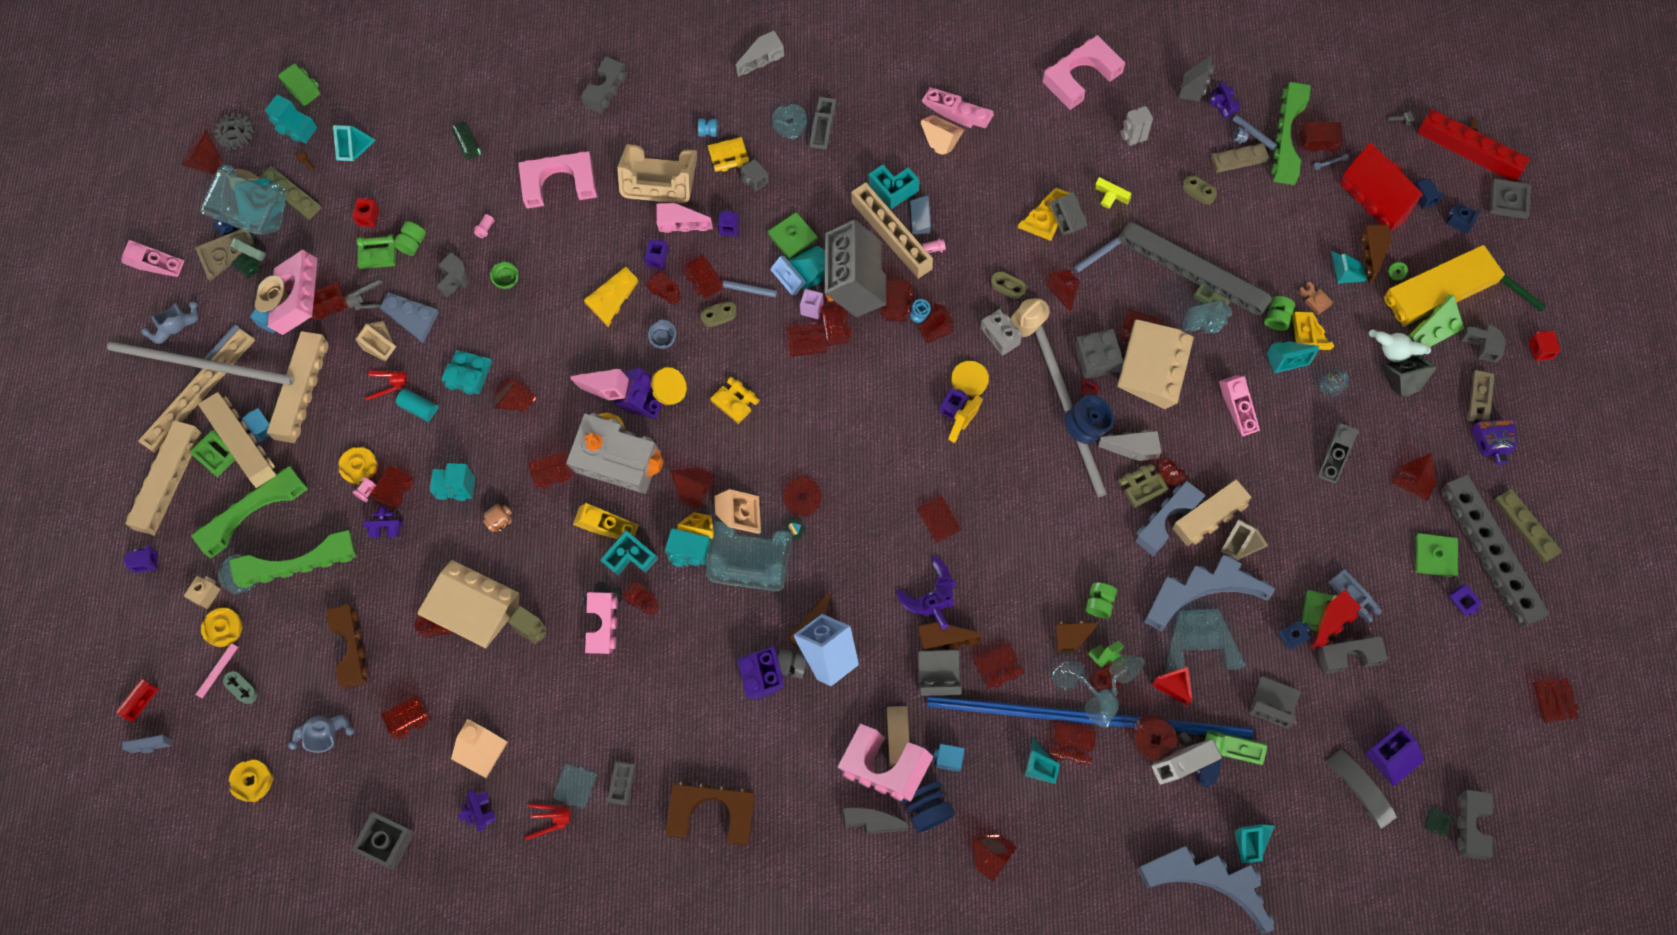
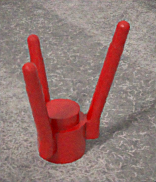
M370 370L368 376L389 377V383L394 385V387L367 396L365 400L374 399L396 390H402V386L407 384L405 371Z
M529 803L528 807L554 810L552 813L531 814V818L552 817L553 823H557V825L525 836L524 839L529 840L557 829L566 828L565 824H570V808L564 805L553 806Z

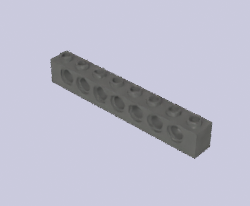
M1469 475L1448 482L1441 489L1442 496L1451 506L1454 517L1462 525L1463 533L1470 539L1473 550L1478 553L1482 560L1483 568L1489 572L1493 585L1501 593L1502 600L1512 612V618L1520 628H1523L1550 615ZM1459 497H1462L1465 502H1462ZM1469 514H1472L1475 517V520L1472 519ZM1479 531H1482L1485 534V537L1481 536ZM1489 548L1493 549L1495 554H1492ZM1499 566L1504 567L1506 572H1503ZM1510 583L1515 586L1516 590L1510 587ZM1520 601L1525 603L1526 608L1520 604Z

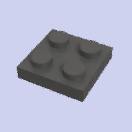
M1494 179L1491 186L1490 214L1527 219L1530 215L1531 184Z

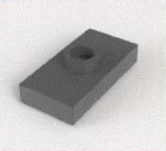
M615 761L607 799L608 803L629 805L636 764Z

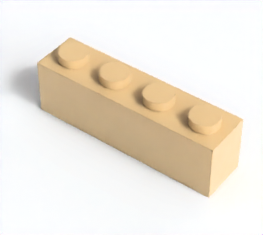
M1236 479L1178 520L1172 529L1186 546L1192 543L1196 545L1204 538V534L1207 532L1211 534L1219 528L1218 524L1222 521L1224 523L1230 521L1236 511H1244L1249 506L1248 502L1251 496Z

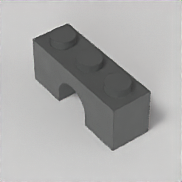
M605 57L598 68L600 80L605 83L599 86L589 83L581 95L584 107L601 114L605 108L609 107L611 98L617 94L619 85L627 76L624 64L609 57Z
M1367 635L1362 637V640L1355 641L1354 638H1349L1339 644H1335L1334 641L1326 643L1317 651L1323 674L1341 672L1349 667L1347 654L1356 655L1360 659L1363 668L1382 665L1388 660L1382 637Z
M1466 790L1460 793L1457 799V806L1460 808V816L1457 819V827L1460 829L1457 849L1459 850V856L1486 860L1493 857V836L1482 834L1476 827L1477 817L1493 815V793Z

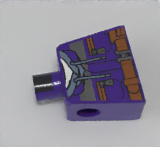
M1515 420L1477 422L1471 431L1482 456H1494L1496 465L1507 464V455L1511 454L1517 446Z

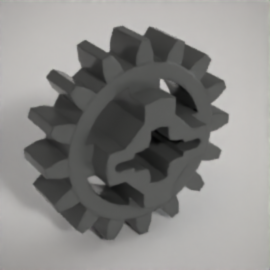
M232 113L231 117L225 115V120L219 119L221 123L215 124L217 129L214 130L216 135L214 137L222 147L225 146L228 150L231 147L236 150L237 146L243 148L244 143L249 144L248 139H253L251 134L255 132L253 130L254 126L242 114H239L237 117L234 113Z

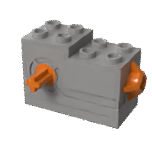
M591 413V415L584 414L566 464L575 473L646 494L652 476L659 473L662 469L663 458L653 439L645 436L642 439L635 437L634 433L625 431L619 421L612 418L604 420L602 416Z

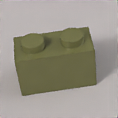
M519 606L508 621L516 633L534 645L538 641L540 642L546 634L547 628L541 620L521 606Z

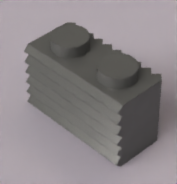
M1074 192L1049 203L1063 236L1088 226L1086 215L1082 213L1079 199L1075 196Z

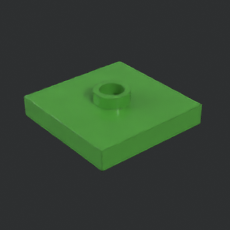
M797 212L768 231L769 237L789 260L818 241L816 234Z
M1418 533L1416 535L1415 573L1456 578L1458 576V538Z

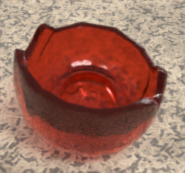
M1165 459L1160 463L1159 474L1165 483L1177 486L1189 478L1188 475L1183 476L1184 470L1178 469L1172 460Z

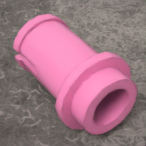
M485 214L480 224L475 226L474 234L479 238L486 237L489 228L495 221L493 217Z
M937 238L936 241L922 243V247L928 253L946 250L944 239L940 240V238Z

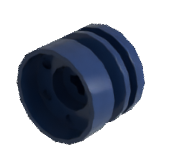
M941 781L919 786L911 802L902 799L903 805L912 804L906 808L907 813L916 811L918 813L911 819L916 833L936 827L956 815L950 801L942 803L939 801L946 795L945 791L937 792L943 787Z

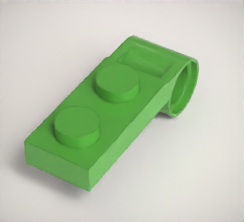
M1207 731L1205 741L1214 739L1222 756L1263 765L1268 746L1267 743L1215 731Z

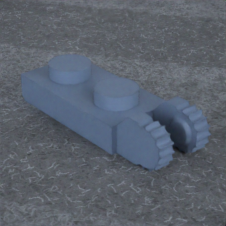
M1345 569L1328 582L1338 594L1346 590L1362 607L1358 614L1365 622L1370 623L1373 621L1372 616L1363 607L1366 604L1375 615L1378 616L1382 613L1381 608L1372 600L1373 598Z

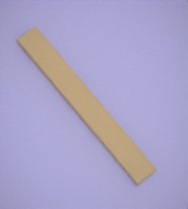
M239 328L211 361L234 365L255 339ZM202 369L138 441L155 453L161 444L164 443L167 431L173 422H183L226 373Z

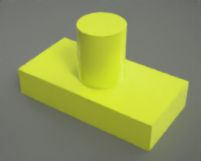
M1100 177L1098 178L1096 189L1105 193L1100 203L1103 207L1110 209L1115 199L1128 205L1131 199L1130 192Z

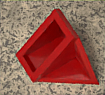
M1188 666L1156 677L1151 685L1185 706H1188L1193 699Z

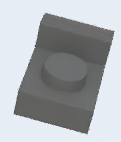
M450 252L438 265L446 277L437 285V288L445 298L453 294L458 286L465 289L469 282V275L463 262Z
M1488 325L1485 330L1479 327H1468L1462 334L1461 341L1480 345L1478 359L1497 363L1504 356L1505 338L1498 328L1492 325Z

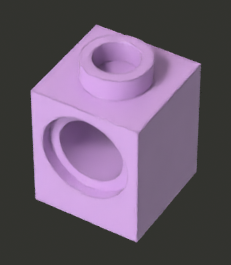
M805 289L800 303L801 315L819 319L824 304L823 293Z

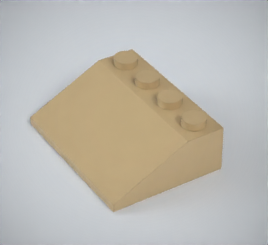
M1135 320L1117 387L1163 409L1177 404L1194 337L1179 329Z
M451 560L439 574L420 607L418 615L487 648L519 608V592Z

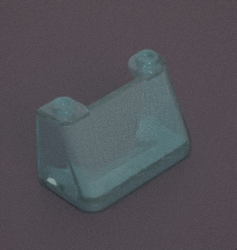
M230 165L218 167L201 204L200 212L254 234L262 235L280 231L287 189L281 188L277 183L271 182L269 185H261L237 176V171Z
M716 521L714 535L706 554L707 578L712 582L769 591L782 590L786 581L793 532L777 531L774 533L773 540L735 535V528L728 527L724 522Z

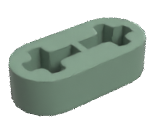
M233 238L230 244L231 247L262 262L267 254L237 238Z
M232 671L225 675L223 679L224 686L239 701L244 704H251L257 699V690L241 674ZM232 678L236 679V682L239 684L238 686L232 684ZM243 689L249 692L250 696L248 698L242 692Z

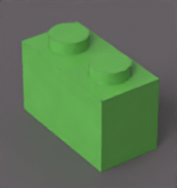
M294 63L280 73L278 77L288 91L303 106H306L320 95L317 89L319 85L313 78H308V73L302 67L299 69Z

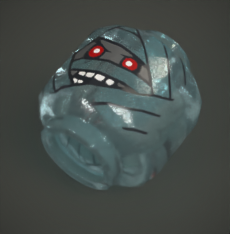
M1332 369L1320 379V389L1326 396L1337 397L1349 387L1347 373L1338 369Z

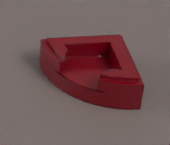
M1084 378L1081 384L1082 396L1097 395L1100 386Z

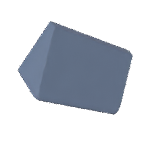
M929 196L910 201L912 234L930 233Z

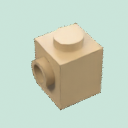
M196 576L184 597L195 604L209 609L221 589L215 585L216 581L207 576L204 579Z

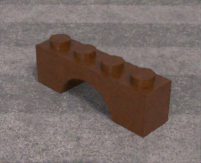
M347 604L326 610L328 628L335 634L344 635L348 643L346 656L335 666L338 685L345 690L367 684L369 669L364 663L366 651L361 646L360 639H363L361 628H358L357 621L360 620L357 609Z

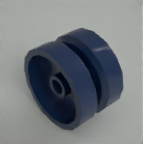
M1087 395L1066 412L1064 423L1067 431L1076 441L1083 444H1092L1111 430L1115 417L1106 401L1096 395Z

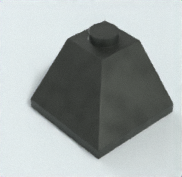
M1411 355L1410 358L1403 362L1388 361L1381 363L1392 391L1401 397H1408L1413 393L1419 392L1436 370L1435 365L1419 355Z

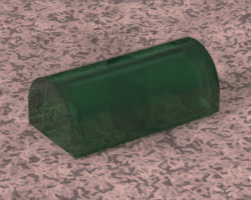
M466 122L455 124L451 131L466 161L482 154Z

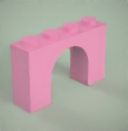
M1098 35L1088 39L1080 48H1075L1070 55L1062 57L1057 64L1048 67L1044 71L1043 83L1070 110L1081 103L1085 95V90L1070 74L1073 68L1081 65L1092 66L1109 82L1123 73L1125 62Z
M589 151L519 162L522 197L526 208L544 206L543 183L550 175L558 172L568 173L575 178L579 200L597 197L593 163Z
M301 250L274 268L273 276L282 278L287 291L292 288L293 290L281 305L269 312L267 327L284 335L312 317L318 258Z
M860 724L838 765V768L844 772L843 776L851 781L858 779L860 784L868 788L872 785L875 787V790L882 794L889 792L891 793L890 796L899 801L906 799L911 802L933 756L925 748L908 742L899 761L891 770L886 773L875 774L873 769L874 759L885 737L876 729Z

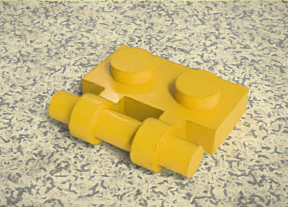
M742 137L708 145L712 164L720 162L713 165L715 172L721 170L722 172L728 171L729 168L736 166L740 168L749 162L748 156L741 158L747 155Z
M730 377L727 383L732 387L728 390L722 386L710 400L739 424L751 412V408L747 405L750 402L757 405L760 400L753 391H748L742 382ZM737 392L744 396L742 400L735 396Z

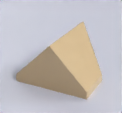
M384 321L365 324L355 338L363 351L383 361L388 359L396 347Z

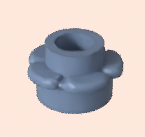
M1239 127L1234 134L1233 141L1238 142L1237 144L1245 143L1249 136L1247 128Z

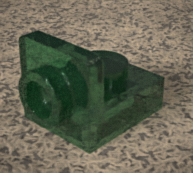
M242 253L231 263L247 279L255 275L261 268L255 258L245 253Z

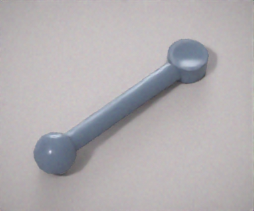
M1343 154L1342 157L1332 159L1323 163L1316 162L1313 168L1315 170H1319L1322 166L1329 165L1341 160L1347 161L1349 159V155Z

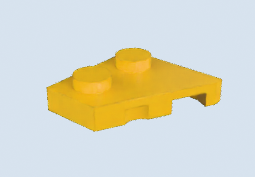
M1294 312L1292 314L1296 343L1319 346V350H1331L1334 347L1333 342H1329L1325 337V330L1318 324L1313 312Z
M978 395L972 401L968 400L963 410L960 409L954 417L956 422L948 438L953 443L957 441L961 429L965 430L978 412L983 401Z
M693 512L678 524L677 530L712 539L714 535L712 516Z

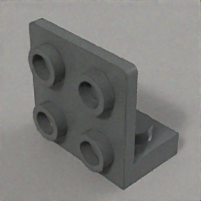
M919 651L920 695H961L959 651Z
M1261 677L1249 714L1289 729L1296 720V716H1293L1300 691L1269 678Z

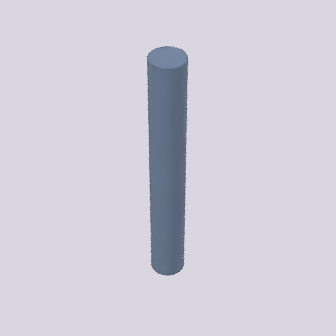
M1238 115L1233 118L1236 124L1242 128L1246 127L1248 133L1271 150H1275L1277 147L1276 143Z
M1116 237L1074 267L1076 273L1081 272L1121 243L1120 240Z
M726 280L723 281L722 285L724 288L774 298L777 296V290Z
M234 325L204 359L211 360L239 327Z

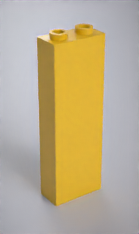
M1482 245L1390 288L1384 298L1387 306L1391 307L1395 313L1396 319L1405 327L1433 314V310L1437 306L1440 307L1446 301L1445 298L1449 294L1454 295L1456 302L1461 301L1497 284L1505 274L1487 248Z

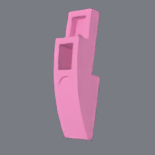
M931 87L922 99V103L935 112L969 128L973 125L986 128L994 116L992 110L963 102L961 96Z

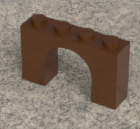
M679 782L678 785L673 784L665 835L670 838L688 840L691 817L696 807L705 801L715 800L725 804L730 811L727 842L731 845L750 847L756 795L750 789H740L738 792L731 791L732 788L719 786V789H711V785L699 784V787H693L688 782Z

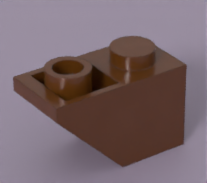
M1089 620L1080 621L1079 624H1071L1069 621L1060 622L1054 629L1056 653L1077 652L1095 631L1096 623H1091Z

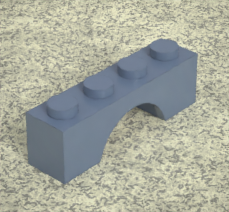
M1188 481L1183 486L1179 484L1172 492L1174 496L1171 499L1167 498L1161 504L1162 510L1159 513L1155 511L1148 519L1150 523L1147 527L1143 525L1136 533L1138 537L1135 542L1153 557L1169 538L1165 529V519L1177 513H1190L1199 506L1206 496Z

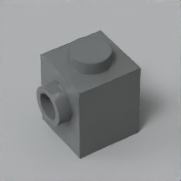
M755 159L745 163L741 168L742 182L746 186L749 185L754 192L769 183L768 173Z

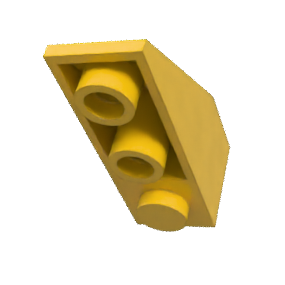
M587 503L579 507L573 525L587 531L619 539L625 531H628L635 537L639 526Z

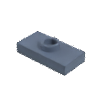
M164 735L122 742V750L130 753H152L154 749L172 746V739Z

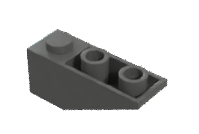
M1212 56L1207 57L1184 73L1179 98L1200 102L1201 96L1206 94L1207 85H1209L1210 77L1213 73L1214 64H1211Z
M1340 422L1337 423L1318 474L1319 478L1337 484L1359 432L1358 429Z

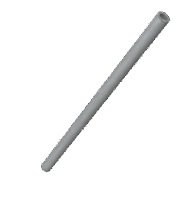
M1041 325L1035 331V334L1066 413L1073 404ZM1076 441L1097 497L1105 496L1107 493L1088 444Z
M111 341L107 345L110 351L286 385H292L294 382L293 376Z

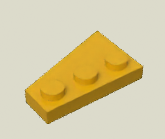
M1055 188L1035 210L1033 209L1029 213V216L1024 221L1022 220L1018 224V228L1052 241L1058 228V223L1049 203L1070 193Z
M624 267L584 299V302L609 327L612 318L619 312L620 306L637 285L638 279L627 267Z

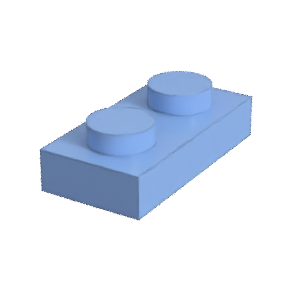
M780 256L770 269L791 295H797L806 283L785 256Z

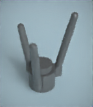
M377 280L357 291L345 294L349 308L355 307L357 311L381 307L382 304L361 305V303L364 302L362 293L382 284L383 281Z

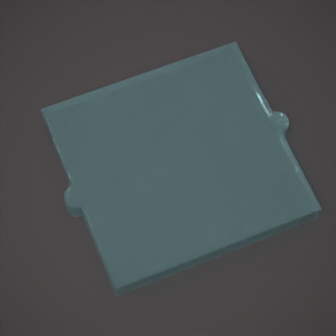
M565 764L553 799L565 802L568 806L574 805L585 809L597 774L586 771L583 767L577 768Z

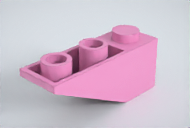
M676 203L657 204V226L659 232L670 233L672 231L688 232L690 230L706 231L713 229L711 218Z
M131 240L128 241L122 255L123 264L139 270L174 277L179 276L184 264L182 259Z
M620 369L580 374L570 378L580 389L606 400L625 398L629 381Z
M1235 375L1219 381L1223 399L1241 436L1260 431L1245 376Z

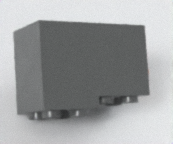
M854 219L825 233V294L829 302L835 301L855 317H859L886 305V274L882 271L881 240Z

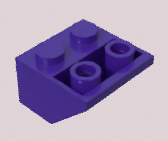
M640 368L627 370L625 375L629 381L626 396L622 399H616L615 404L630 413L656 419L662 403L652 393V375Z
M775 646L737 659L747 698L758 700L773 695L785 686Z
M1402 724L1364 753L1392 786L1399 783L1425 761L1417 740Z

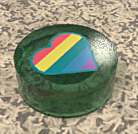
M798 519L788 521L785 526L786 535L794 540L801 538L805 532L804 524Z

